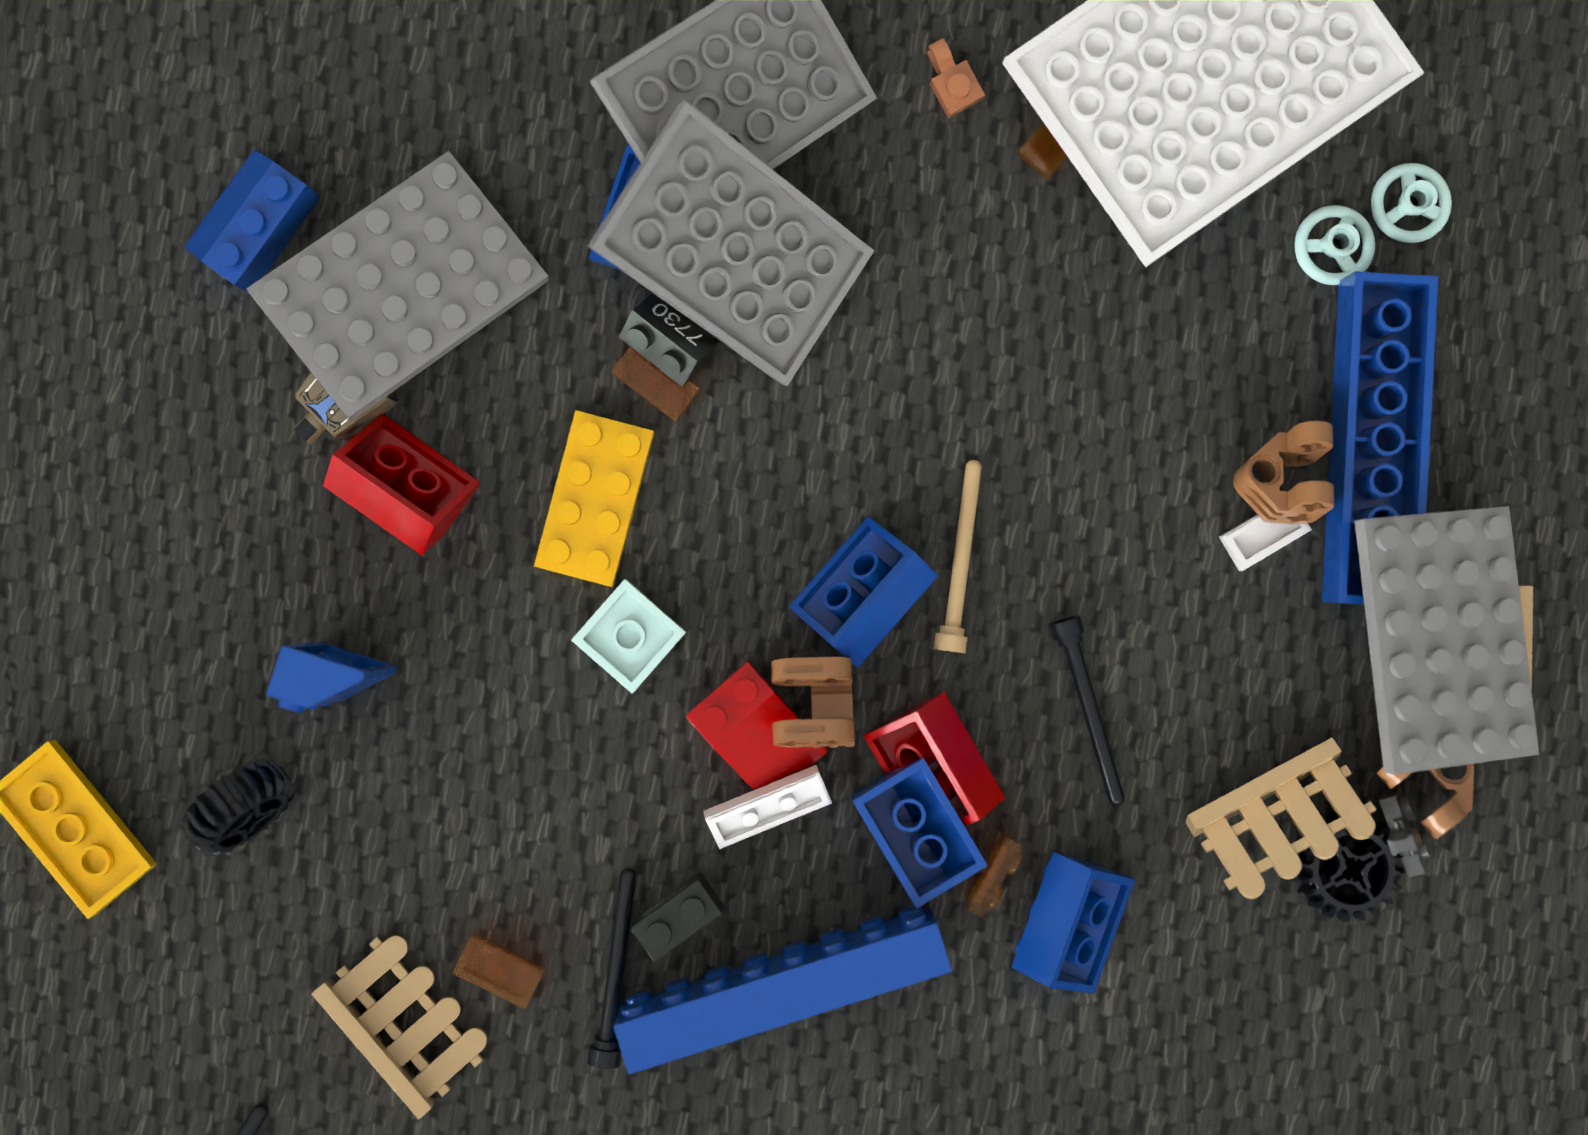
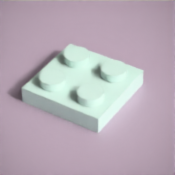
M624 579L571 641L633 694L687 632L632 583Z

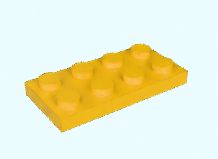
M575 410L534 567L614 587L655 434L653 430Z
M56 740L47 741L0 780V813L87 919L96 916L157 865L156 861Z

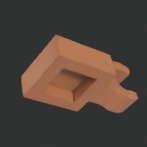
M944 38L929 45L930 50L926 54L938 74L930 80L929 84L948 118L983 100L985 93L967 60L955 65L952 53Z

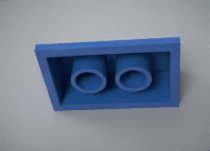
M254 149L184 247L229 282L248 292L246 288L264 277L321 197L305 183Z
M867 517L789 605V608L844 657L851 659L852 663L858 668L938 575L912 549L870 517Z
M323 642L282 645L266 695L280 699L279 707L302 713L305 708L317 709V706L328 707L330 703L345 700L394 675L397 666Z
M923 757L882 775L851 794L852 802L916 909L988 866Z
M1053 852L1050 861L1044 868L1043 881L1038 895L1030 907V917L1023 936L1017 943L1016 956L1011 968L1048 988L1094 994L1135 879L1074 856Z

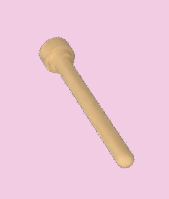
M977 460L968 461L965 467L945 626H940V633H935L933 647L935 650L966 653L968 637H964L965 629L961 628L982 470L981 463Z

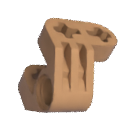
M1308 421L1295 425L1287 433L1278 432L1236 471L1233 478L1234 488L1264 522L1307 524L1318 520L1334 508V485L1329 482L1306 481L1295 485L1289 491H1280V486L1284 483L1283 466L1300 467L1311 465L1332 449V424L1323 421ZM1252 470L1258 471L1262 475L1264 483L1255 479Z
M846 657L782 658L772 661V684L777 686H811L812 719L774 722L773 745L778 747L821 748L822 746H829V748H837L838 746L854 747L852 660Z
M1473 764L1464 765V773L1457 780L1446 778L1440 768L1428 770L1445 790H1451L1454 793L1420 821L1433 838L1437 839L1445 834L1472 810ZM1382 768L1376 775L1389 789H1392L1412 772L1384 774V768Z

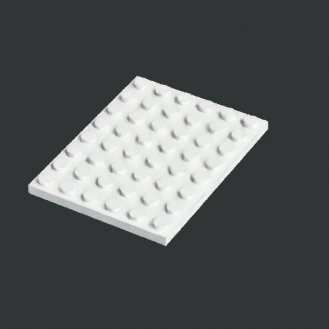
M1087 0L1009 54L1002 63L1145 267L1424 73L1373 0Z

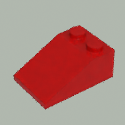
M750 660L685 716L711 747L753 790L811 767L828 752L825 746L813 748L778 747L773 745L774 722L801 719Z

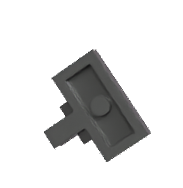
M1400 785L1392 789H1383L1379 803L1390 829L1387 843L1392 856H1397V854L1404 856L1401 859L1408 877L1425 874L1429 859L1433 858L1427 836L1425 834L1420 835L1416 828L1414 820L1418 819L1415 804L1411 796L1404 797Z

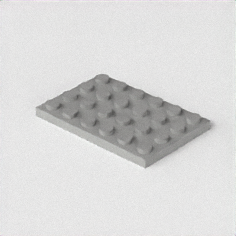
M715 0L590 80V83L640 162L643 161L680 101L690 103L771 169H774L877 99L821 0Z
M680 101L588 244V247L784 386L789 385L874 252L871 247L687 101Z
M448 151L246 289L351 422L547 283L549 277Z
M1509 506L1356 520L1355 529L1384 774H1402L1539 755Z

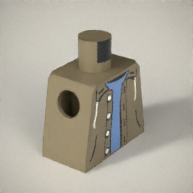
M310 373L295 395V398L309 413L293 428L311 445L326 430L335 438L345 441L369 425L379 415L389 411L398 402L389 394L350 422L315 376Z

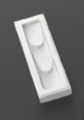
M814 765L703 812L719 849H722L832 804V801L817 765Z

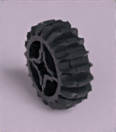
M264 758L256 762H247L243 767H235L228 775L221 776L220 780L209 785V788L204 793L197 795L196 802L188 806L187 813L184 814L181 820L183 823L181 828L192 847H195L204 856H219L224 852H231L235 847L243 846L248 840L256 838L257 834L268 829V826L273 821L279 819L280 813L287 810L288 803L292 801L295 787L289 775L273 759L266 760Z
M1334 811L1328 812L1326 824L1339 818ZM1380 822L1375 823V830L1368 839H1365L1368 844L1363 847L1355 846L1348 849L1346 845L1339 842L1337 838L1350 835L1345 828L1334 834L1339 845L1338 851L1332 858L1327 859L1325 865L1320 869V859L1312 853L1311 849L1308 848L1302 851L1301 857H1299L1302 868L1292 881L1302 883L1297 890L1298 895L1302 898H1309L1308 906L1315 911L1321 909V914L1326 918L1333 919L1337 915L1338 920L1347 923L1353 915L1358 921H1366V910L1374 915H1381L1378 904L1380 901L1388 905L1393 904L1392 898L1387 895L1390 889L1395 891L1402 890L1401 885L1394 881V877L1406 873L1404 868L1395 865V862L1404 856L1400 854L1392 856L1387 843L1389 834L1385 835L1387 828ZM1345 858L1351 860V862L1347 864L1350 870V875L1343 872L1347 868L1345 864ZM1375 864L1373 875L1369 881V869ZM1346 883L1348 887L1354 889L1356 894L1348 897H1333L1327 893L1326 889L1332 885L1339 887Z

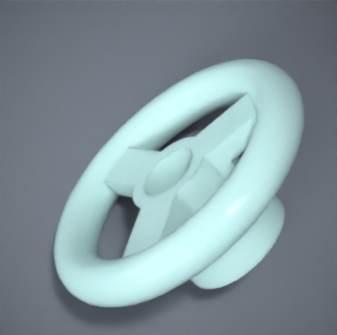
M1405 163L1389 169L1376 182L1371 195V212L1377 226L1390 238L1404 243L1422 242L1435 236L1444 227L1451 212L1452 199L1447 183L1437 171L1419 163ZM1415 176H1419L1425 180L1416 181ZM1401 177L1402 194L1398 200V205L1388 213H1385L1383 200L1386 189L1394 180ZM1410 196L1417 199L1418 206H1414L1411 203ZM1437 199L1439 200V207L1436 206ZM1405 215H1422L1433 220L1425 228L1416 231L1404 230L1394 225L1395 222Z
M1340 205L1325 206L1310 213L1300 224L1294 242L1295 255L1300 267L1309 277L1323 284L1339 285L1340 280L1350 274L1365 272L1368 269L1375 253L1374 233L1367 220L1357 211ZM1326 218H1341L1339 224L1329 229L1323 238L1308 239L1311 229L1318 222ZM1361 236L1362 253L1360 259L1355 264L1350 254L1357 250ZM1333 238L1340 240L1342 244L1341 249L1334 246ZM1324 252L1328 257L1335 258L1343 272L1329 273L1320 269L1313 263L1308 253Z

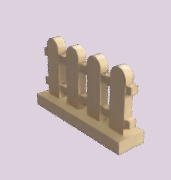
M1333 737L1187 815L1186 825L1192 835L1196 837L1204 833L1207 840L1203 841L1201 845L1205 852L1208 853L1214 850L1230 875L1229 878L1224 880L1229 891L1237 887L1244 897L1256 899L1261 896L1265 889V882L1261 873L1273 867L1281 878L1293 879L1300 873L1302 868L1298 853L1310 848L1317 858L1327 860L1332 858L1338 851V841L1334 836L1337 832L1346 828L1349 834L1357 840L1368 839L1373 834L1375 822L1371 814L1376 812V808L1371 801L1363 805L1346 779L1351 776V771L1347 765L1339 768L1335 763L1342 751ZM1311 775L1315 782L1302 787L1299 781ZM1321 791L1339 817L1329 824H1326L1310 797ZM1275 794L1279 801L1266 807L1263 800ZM1284 811L1287 812L1303 837L1292 844L1289 843L1273 818ZM1240 814L1243 820L1230 826L1227 820ZM1249 830L1266 855V858L1255 864L1237 838Z
M393 935L383 942L378 936L369 944L374 949L372 953L351 971L344 965L336 972L341 978L337 983L329 978L311 995L419 1120L433 1107L435 1099L432 1095L436 1091L443 1097L451 1089L446 1083L467 1063L470 1062L476 1067L483 1061L479 1053L486 1046L487 1034L480 1027H471L462 1034L452 1023L461 1012L460 1002L455 997L446 996L435 1003L426 992L435 980L433 970L428 966H418L409 972L400 962L408 952L407 940L403 936ZM391 969L400 982L376 1001L367 988ZM356 998L367 1009L363 1014L352 1003ZM417 1000L427 1012L403 1032L393 1020ZM384 1029L394 1040L390 1045L378 1034L381 1030ZM444 1031L453 1043L429 1063L420 1051ZM409 1060L420 1071L416 1076L405 1065Z

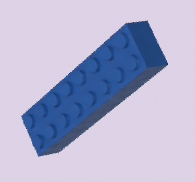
M1354 272L1340 280L1338 285L1331 414L1333 447L1329 452L1328 482L1334 485L1335 506L1326 513L1322 586L1323 603L1364 605L1355 529L1356 520L1426 514L1438 276Z
M911 905L899 910V917L883 921L881 916L873 917L859 924L860 929L844 933L843 929L832 930L821 935L820 942L806 946L804 941L791 943L781 949L782 954L767 958L765 953L757 954L743 960V966L729 971L727 966H719L706 971L703 974L704 979L689 983L688 978H682L665 985L666 991L650 995L649 991L645 990L628 996L626 998L627 1003L622 1004L613 1025L628 1075L952 972L931 908L922 909V906L916 909L915 905Z

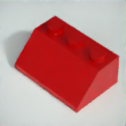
M384 414L379 415L332 455L323 486L421 556L444 536L480 485L478 480Z
M945 692L914 705L863 735L885 774L923 757L964 826L979 821L1005 799L1003 792Z

